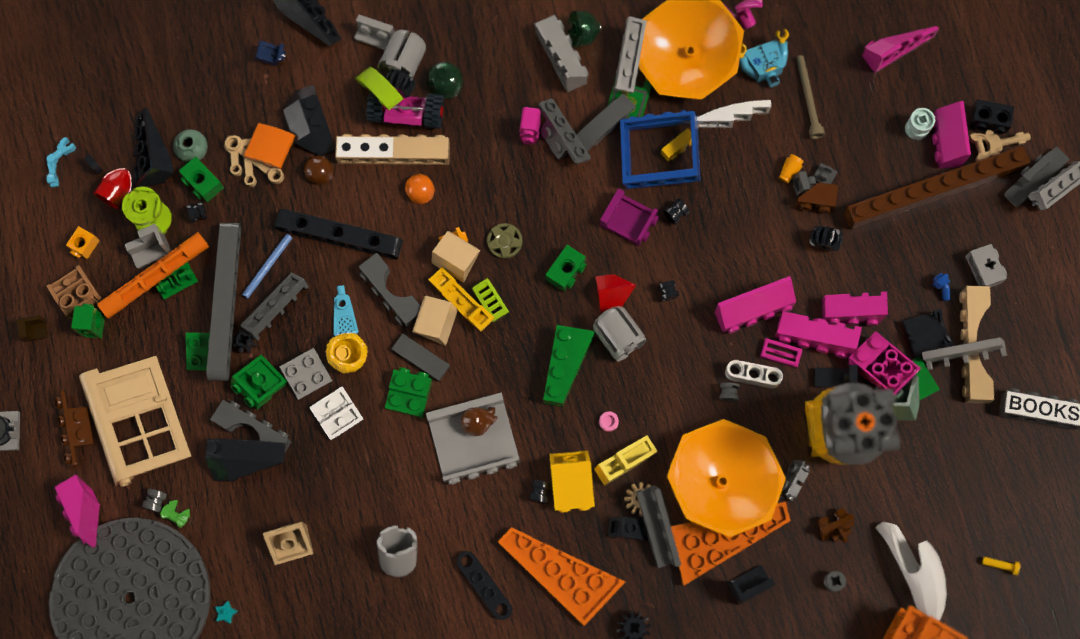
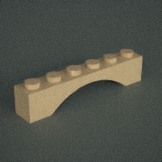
M966 286L960 292L959 301L962 303L960 321L963 322L960 337L964 344L977 342L979 323L991 305L990 286ZM979 355L969 356V363H964V367H962V378H965L962 395L965 397V403L989 404L994 400L993 380L981 364Z

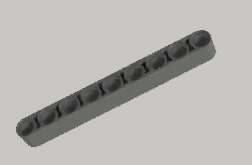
M220 223L207 360L208 381L229 380L241 240L240 223Z

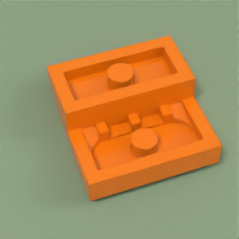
M258 123L244 156L249 160L263 162L266 166L281 169L295 135Z

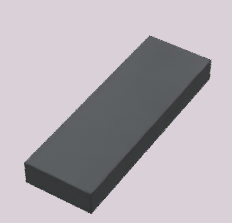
M403 333L392 347V351L437 381L442 379L450 367L448 363Z

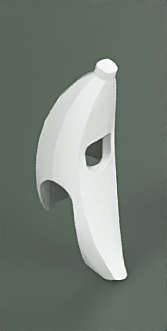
M887 522L879 523L875 528L884 538L897 560L911 590L916 609L940 621L945 609L947 591L944 570L937 552L928 541L919 543L920 566L899 527Z

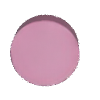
M605 412L599 419L600 427L606 432L614 431L619 423L618 416L613 412Z

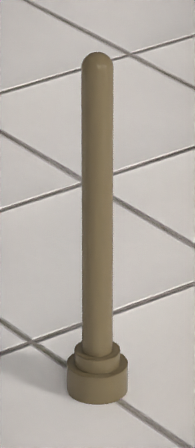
M799 55L797 63L811 121L809 134L811 139H819L825 136L824 127L818 122L804 57Z

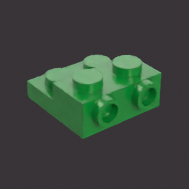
M260 355L232 376L231 388L236 394L241 393L245 397L244 401L248 407H254L258 410L272 399L273 394L287 384V380Z
M399 367V370H393L385 409L423 418L432 385V379L428 378L429 374L424 372H418L417 375L411 374L409 369Z

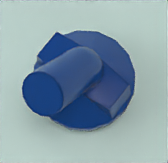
M940 273L933 279L934 283L932 286L938 289L942 288V300L948 301L950 300L949 283L951 281L948 278V274L943 275Z

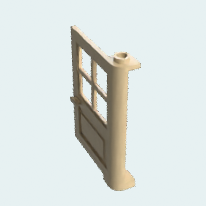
M156 356L99 373L98 369H93L79 376L115 486H127L132 483L131 480L136 475L191 457ZM162 408L168 426L145 434L139 415ZM135 416L141 435L118 443L112 423ZM170 431L176 450L153 457L147 438ZM143 439L149 459L126 466L120 447Z

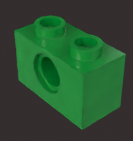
M196 156L179 170L183 176L180 179L187 187L191 185L195 189L192 192L199 200L203 198L208 202L224 188L221 182ZM199 178H204L203 182L196 183Z
M566 245L546 273V280L563 292L567 288L571 289L576 281L575 276L578 273L581 274L587 266L585 263L586 257L569 245ZM570 266L573 270L565 273L562 268Z
M82 304V306H75L71 329L82 337L102 339L105 316L98 309L94 308V305Z

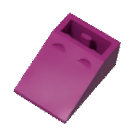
M876 331L849 357L848 366L858 365V374L862 378L881 389H892L894 396L921 369Z
M74 475L55 487L58 493L56 499L65 509L63 511L65 518L71 522L70 530L75 537L79 536L84 544L87 543L94 548L96 547L100 504L93 489L77 475Z

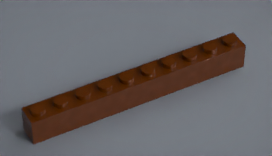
M1020 146L850 205L846 208L844 215L852 230L1020 172L1031 162L1024 146Z

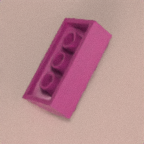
M789 276L718 303L714 314L722 332H729L731 334L740 330L739 327L746 325L750 327L762 318L768 320L773 318L775 313L791 311L796 303L792 279Z

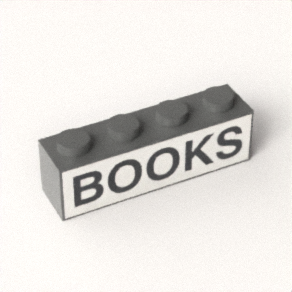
M1009 388L1001 393L998 416L1077 430L1080 428V403L1076 399L1060 400L1058 396L1054 395L1043 397L1039 396L1037 392H1027L1026 394L1021 393L1019 389Z

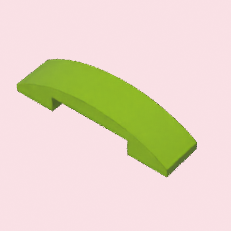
M368 67L355 78L364 88L366 87L388 110L403 100L400 93L372 67Z

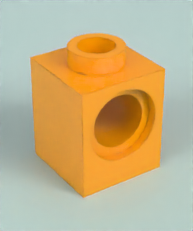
M78 226L66 246L71 249L69 253L75 257L80 258L82 256L88 259L100 240ZM85 241L84 246L81 247V248H78L79 244H80L81 242Z

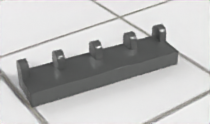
M291 272L240 325L242 330L250 334L255 341H258L260 339L258 334L265 327L269 329L272 326L270 322L277 314L283 315L285 313L283 308L291 300L293 302L297 300L296 295L302 288L304 290L309 288L306 281Z

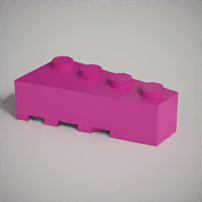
M783 311L779 318L775 338H779V341L783 343H797L801 348L812 347L816 348V351L827 354L830 352L834 353L838 358L846 359L857 350L862 327L855 326L854 329L845 327L846 324L839 322L830 325L826 320L819 318L810 321L808 316Z

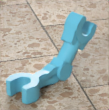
M66 137L60 141L57 146L58 149L53 154L51 153L47 156V166L49 168L47 183L51 187L59 186L56 174L58 159L63 154L66 156L76 149L73 143L66 147L70 142Z

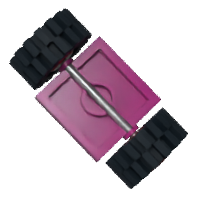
M369 91L367 120L368 122L377 123L391 122L393 124L421 125L424 116L425 127L440 129L443 118L444 98L443 95L427 94L426 98L403 97L402 101L388 110Z

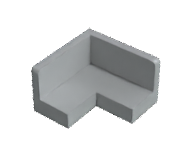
M156 224L137 231L140 238L124 244L126 250L132 256L137 269L154 263L171 252L164 233Z

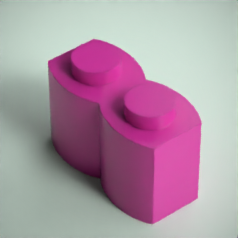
M524 107L522 109L519 132L520 140L525 144L531 145L538 141L541 111L537 108Z

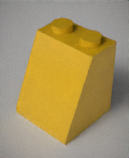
M588 450L549 454L555 511L569 512L571 509L583 511L589 510L590 507H595L591 461Z

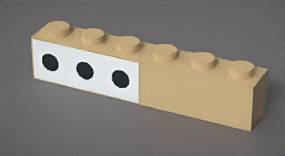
M343 134L336 137V160L338 164L449 165L450 142L449 137L443 135H436L435 137H427L425 135H417L416 137H408L407 135H398L397 137L379 135V137H371V135L367 134L360 136Z

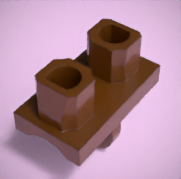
M841 508L834 513L837 521L831 523L828 517L818 520L820 537L823 542L830 538L834 542L839 539L844 544L848 542L847 536L852 534L850 528L855 526L853 521L855 517L852 513L848 514Z

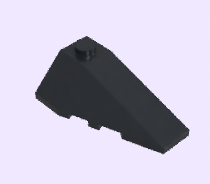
M273 0L284 15L327 45L331 46L341 40L333 22L327 19L325 15V7L320 6L318 0Z
M144 107L135 117L134 139L137 140V145L133 156L137 157L132 172L134 188L164 183L173 174L171 157L148 108Z
M207 439L205 460L214 481L233 482L240 477L252 475L253 472L266 470L284 462L286 443Z

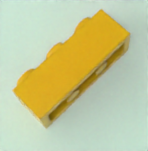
M687 128L661 149V154L668 162L674 160L678 153L684 152L688 145H692L691 131Z

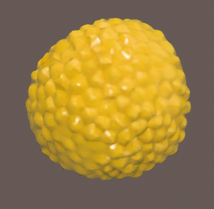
M343 333L329 340L325 352L328 363L334 369L341 373H350L357 371L364 365L368 350L364 341L357 334Z

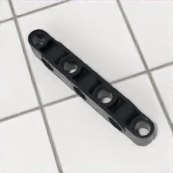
M279 209L274 228L282 232L373 255L377 253L379 256L390 259H399L404 242L401 238L286 209ZM300 223H307L304 228H298ZM337 231L343 232L340 237H334ZM373 240L379 241L377 246L370 245Z

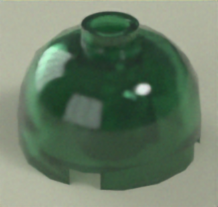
M576 10L570 13L568 23H571V29H568V35L572 41V46H589L597 38V34L600 32V24L594 15L588 11Z
M439 62L429 69L426 84L431 94L443 95V98L451 99L460 93L463 87V77L455 64Z

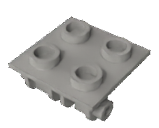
M314 348L279 366L298 400L332 381Z

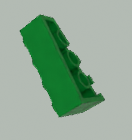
M557 325L543 399L544 404L563 407L595 337V331Z

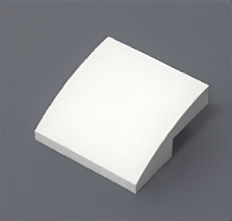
M342 386L309 407L330 440L363 420V417Z

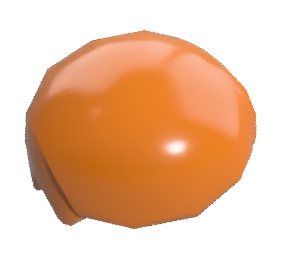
M413 175L405 183L406 194L413 203L424 204L429 202L434 196V185L426 175Z

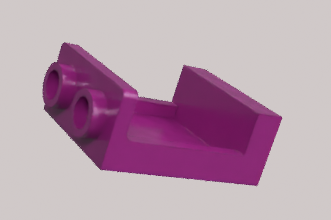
M618 188L600 219V226L640 246L642 241H647L650 235L648 230L651 225L654 227L659 219V216H657L658 209L654 208L652 210L625 196V191Z

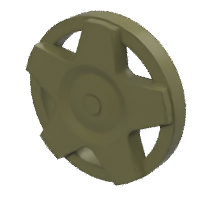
M499 224L489 232L487 245L494 256L508 259L514 257L521 250L522 235L515 226ZM515 232L518 234L519 239L514 237ZM493 234L495 239L490 242L491 236ZM511 248H517L513 253L510 254ZM500 249L501 254L496 253L494 250Z

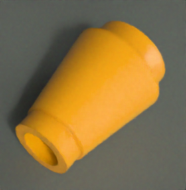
M790 154L789 157H786L779 179L789 183L803 167L804 161Z

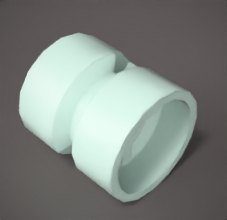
M926 108L916 109L905 125L907 135L915 140L925 138L934 126V114Z

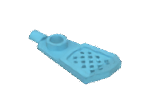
M337 286L338 295L334 298V336L345 332L358 334L359 331L350 296L345 294L344 286ZM341 301L346 302V305L344 307L339 306V303Z

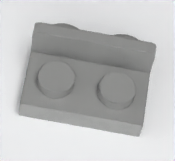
M358 15L356 20L358 30L355 40L385 50L394 33L393 26Z

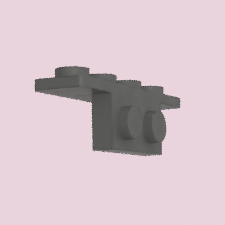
M549 99L540 102L538 107L547 120L539 131L557 159H563L569 153L576 165L589 161L590 155L555 101Z
M1055 147L1045 156L1039 155L1033 161L1035 165L1032 168L1027 166L1020 173L1022 177L1004 193V196L1015 207H1018L1028 198L1030 193L1034 192V189H1038L1069 161V158L1058 147Z

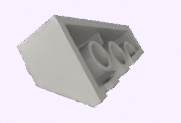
M553 15L536 23L535 32L567 92H570L587 84V76L589 74L586 67L580 64L579 61L581 59L578 52L574 51L571 47L572 41L569 35H565L563 23Z

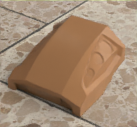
M80 265L53 284L47 285L54 300L68 319H73L75 306L91 304L95 308L101 300L100 295Z

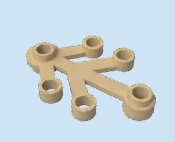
M233 135L225 140L224 147L227 152L231 153L232 166L230 171L234 176L242 174L238 153L244 157L246 173L244 182L248 187H253L257 183L253 174V164L268 175L271 183L280 184L283 181L284 174L279 168H270L263 162L249 160L244 156L247 150L244 147H248L251 139L241 140L240 137ZM233 143H237L236 147H231ZM234 168H239L238 172H233ZM275 175L280 176L278 180H274ZM253 178V182L248 183V179Z

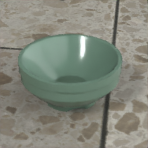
M196 130L180 132L173 142L175 155L179 160L186 163L190 162L195 156L201 160L208 148L205 137ZM187 138L193 139V144L190 147L183 146V141Z

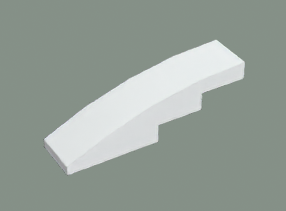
M771 100L743 102L712 110L697 117L698 128H732L734 121H750L752 114H769Z

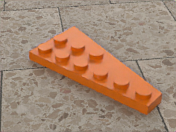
M786 501L777 503L770 521L732 537H727L694 522L671 526L681 562L679 571L683 586L790 522Z
M512 527L498 541L515 560L584 626L625 583V581L609 573L601 571Z

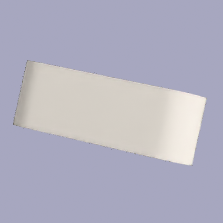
M739 360L731 361L725 370L726 377L731 381L766 388H776L783 379V374L778 368ZM730 367H737L740 373L737 375L732 374ZM749 371H756L759 377L752 378L749 375ZM774 374L777 376L778 381L771 382L768 375Z

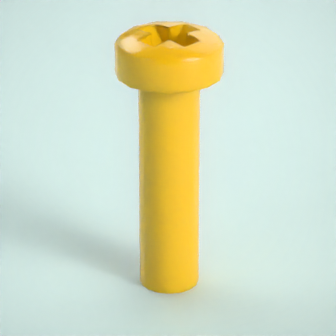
M983 557V565L1011 571L1012 575L1015 576L1020 571V562L1015 561L1012 564Z

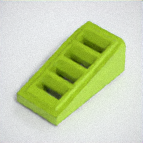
M488 278L472 288L480 304L495 318L492 322L509 313ZM486 287L489 288V289L486 290L485 292H483V293H481V294L479 293L480 291H482V290L485 289ZM491 293L493 294L492 297H490V298H488L487 300L484 301L483 298H485L486 296H488V295L491 294ZM495 300L497 301V303H495V304L492 305L491 307H488V306H487V305L490 304L491 302H493V301H495ZM499 306L502 308L501 310H499L498 312H496V313H494V314H492V312H491V311L495 310L496 308H498Z

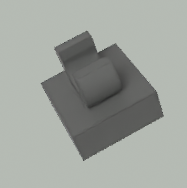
M821 163L814 175L816 184L819 182L831 184L838 171Z
M806 171L799 172L792 179L797 196L803 195L813 187L812 185L816 184L815 177H807Z

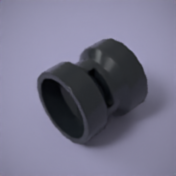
M679 198L673 202L671 207H666L663 210L667 219L674 225L680 221V217L690 213L687 205Z
M532 480V492L529 493L528 500L547 504V493L550 491L551 484Z

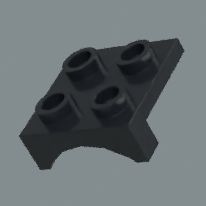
M941 309L901 322L914 358L923 356L922 352L952 347L954 345L945 329Z

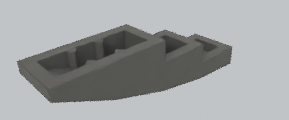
M622 94L577 134L587 152L593 146H596L608 133H612L620 124V120L625 119L636 108L625 94Z

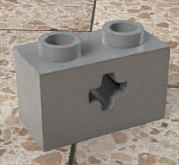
M992 244L972 250L965 256L978 286L993 287L1007 279L1006 269L1004 266H1001L998 251L993 248Z

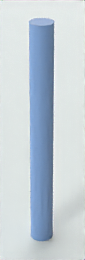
M289 234L283 237L242 293L247 299L250 297L292 239Z

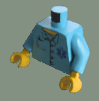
M784 29L783 37H780L779 30L776 31L775 35L780 40L779 42L776 39L748 50L742 44L739 60L742 72L751 78H755L757 82L767 80L770 87L778 85L780 81L777 75L782 73L788 56L787 41L785 39L788 38L789 33L786 29Z

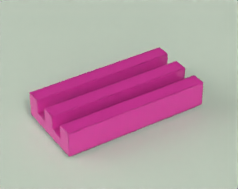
M765 338L760 358L797 368L803 349ZM769 344L775 347L797 353V356L767 347V345ZM766 352L793 359L795 362L766 354Z

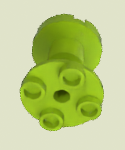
M137 187L130 194L127 193L123 199L122 210L126 218L135 224L138 231L156 224L164 234L167 232L172 221L170 209L162 203L155 191L148 187Z

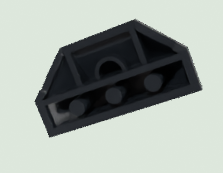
M314 85L296 90L283 109L290 132L295 135L294 143L317 156L335 152L336 146Z

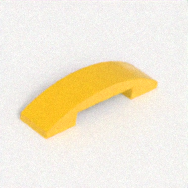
M443 267L429 279L430 283L448 302H452L458 312L480 332L495 319Z

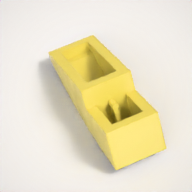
M645 436L598 464L594 470L603 484L607 485L658 451L649 437Z

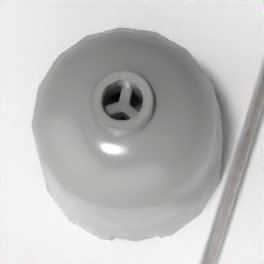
M398 526L384 529L377 540L380 566L387 575L392 577L406 576L414 570L417 563L416 534L410 528H407V530L398 529Z

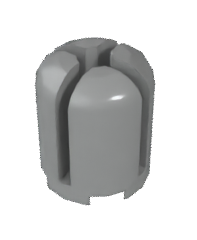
M408 30L395 31L378 64L379 71L381 72V69L388 73L390 69H398L414 77L426 51L424 40L413 32L409 35Z
M621 306L612 307L603 312L593 325L596 335L617 362L624 360L628 357V354L637 348H641L647 342L641 329L627 310Z

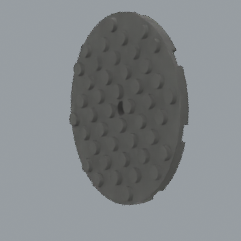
M124 518L110 521L97 527L96 547L92 548L89 544H84L81 539L72 545L55 572V579L49 599L51 623L58 639H198L208 617L211 589L205 563L197 549L184 535L158 521L142 518ZM132 592L135 595V602L128 604L125 597L128 593Z

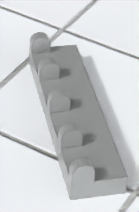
M630 16L626 19L623 44L619 55L620 60L618 70L616 71L617 76L615 86L613 87L614 92L634 93L647 20Z
M1080 161L1071 162L1057 176L1051 177L1048 183L1038 187L1036 192L1030 193L1028 198L1031 201L1036 200L1040 210L1048 209L1080 184Z
M1000 337L922 352L923 360L926 361L927 369L932 370L933 362L944 361L945 367H949V359L963 357L964 363H969V356L983 353L984 360L989 359L988 352L1001 350L1002 357L1007 356L1005 341Z

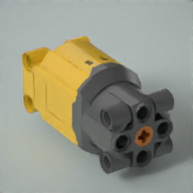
M848 383L822 391L814 400L805 401L809 445L812 447L811 457H821L837 465H854L870 462L883 451L899 450V435L897 431H894L896 417L892 409L895 405L893 390H874L863 384Z

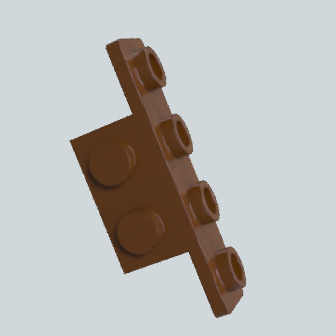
M60 391L54 399L55 408H58L59 411L57 422L58 426L62 429L61 444L65 446L64 463L68 465V470H71L77 466L74 448L92 446L93 438L87 407L67 408L65 391Z

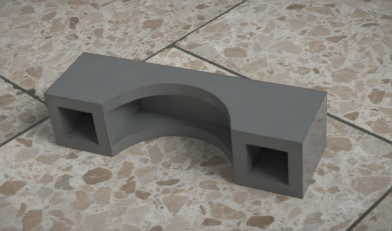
M376 253L359 266L361 271L359 275L365 283L368 281L373 286L371 290L377 297L381 296L385 300L382 303L389 312L391 310L394 311L396 321L401 326L404 324L407 328L416 322L421 306L413 296L397 297L387 290L386 281L390 270L382 258Z
M223 400L210 419L230 433L239 427H252L257 430L260 441L286 443L285 452L291 444L287 433L280 429L276 432L271 429L272 424L265 420L261 422L256 420L255 414L248 410L245 412L239 409L240 405L232 400L229 403Z

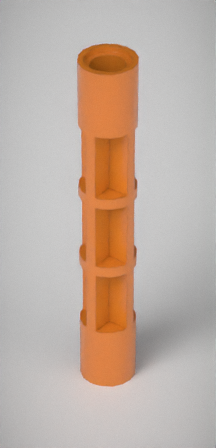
M199 232L195 233L177 248L97 303L98 307L108 319L128 306L129 303L171 275L175 270L209 248V245Z

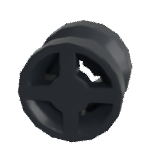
M203 201L198 202L196 205H187L192 223L197 222L198 219H208Z
M674 280L657 286L658 291L661 292L662 302L670 301L680 296L679 291L675 288L676 282Z

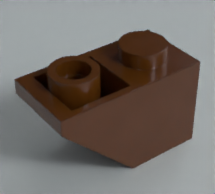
M819 182L797 199L795 207H799L803 211L819 210L820 213L824 214L833 212L836 207L838 185Z

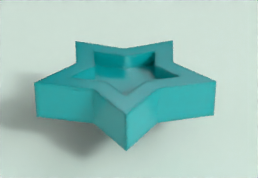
M229 601L221 607H215L218 612L217 622L225 620L231 624L232 616L238 612L231 608Z

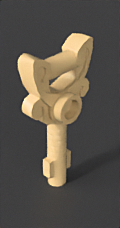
M991 130L986 131L985 134L973 133L969 135V141L973 144L975 143L978 152L976 162L1000 154L1003 149L1002 146L1014 143L1021 145L1031 139L1029 133L1024 134L1023 132L1004 139H1000L996 134L994 135ZM982 141H984L987 144V152L985 151Z

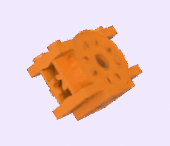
M910 605L906 610L899 608L883 639H967V637Z

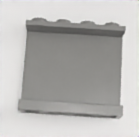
M502 393L426 413L444 483H449V485L457 484L462 478L467 477L468 480L475 479L481 473L493 474L498 472L499 468L511 469L517 467V463H520ZM479 407L488 410V407H495L494 416L498 417L497 421L490 425L488 431L482 436H470L463 431L460 421L462 414L467 409Z

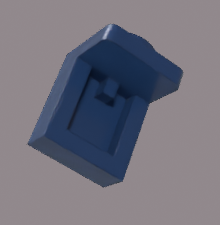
M260 40L255 60L276 66L280 61L284 60V44L280 43L276 46Z

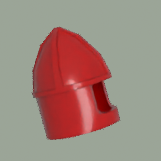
M117 169L106 174L94 195L107 205L118 209L124 197L131 190V176L128 169Z

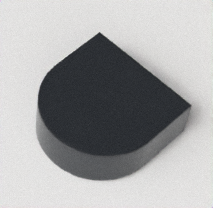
M90 154L84 158L96 174L99 175L104 171Z

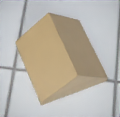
M447 231L432 251V264L439 268L443 267L450 275L461 282H465L480 250Z
M424 296L412 332L446 346L458 310L452 302Z
M303 522L263 533L275 565L313 554L307 525Z

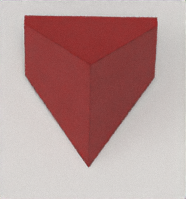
M615 274L595 276L600 314L612 307H622L636 287V284Z

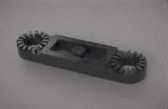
M469 551L459 554L457 558L458 567L493 615L499 620L508 619L512 614L511 604L476 556ZM464 556L472 558L473 563L470 567L462 566L461 560ZM500 604H505L508 607V613L504 616H500L497 613V607Z

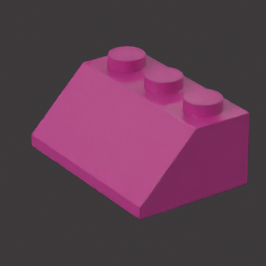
M959 101L936 109L934 112L935 123L932 141L933 145H936L935 161L938 163L939 169L962 167L971 155L964 101Z

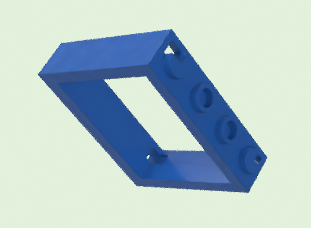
M682 110L680 113L664 112L662 115L647 114L639 118L630 116V119L620 120L622 178L626 189L701 181L698 121L694 111L686 112V110ZM691 123L693 169L632 175L630 131Z

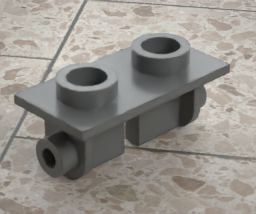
M794 460L788 467V473L785 476L786 479L780 495L786 496L785 498L789 501L796 499L801 489L797 481L804 483L810 473V466L805 464V461Z

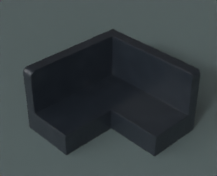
M760 565L727 583V586L739 605L775 586L772 578L769 579L763 566Z

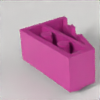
M881 292V296H869V293H862V296H850V294L825 295L822 299V319L826 320L830 325L839 322L847 323L850 326L859 325V323H866L867 326H877L888 315L887 292Z

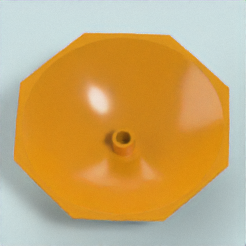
M666 0L642 19L647 20L638 67L659 95L703 99L737 74L744 30L721 0Z
M725 419L684 434L667 475L685 518L727 537H732L770 521L786 479L765 436Z

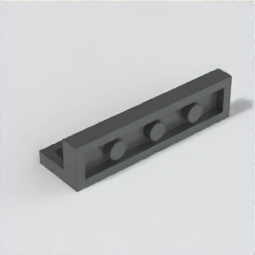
M653 485L635 491L656 566L658 568L673 564L675 567L680 566V558L660 489Z

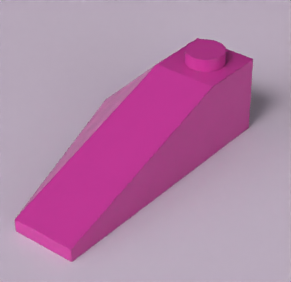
M934 26L883 38L877 42L872 41L865 46L862 57L874 73L933 38L939 28Z

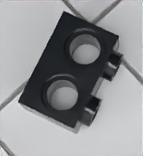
M977 99L972 106L969 127H974L979 131L991 130L995 134H1006L1012 125L1014 106ZM979 114L984 115L986 119H982ZM997 118L1003 119L1004 123L998 121Z

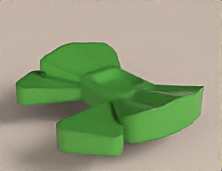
M170 501L161 510L160 517L163 519L168 518L175 522L179 528H182L187 523L188 518H190V510L187 509L179 514L175 512L178 501Z

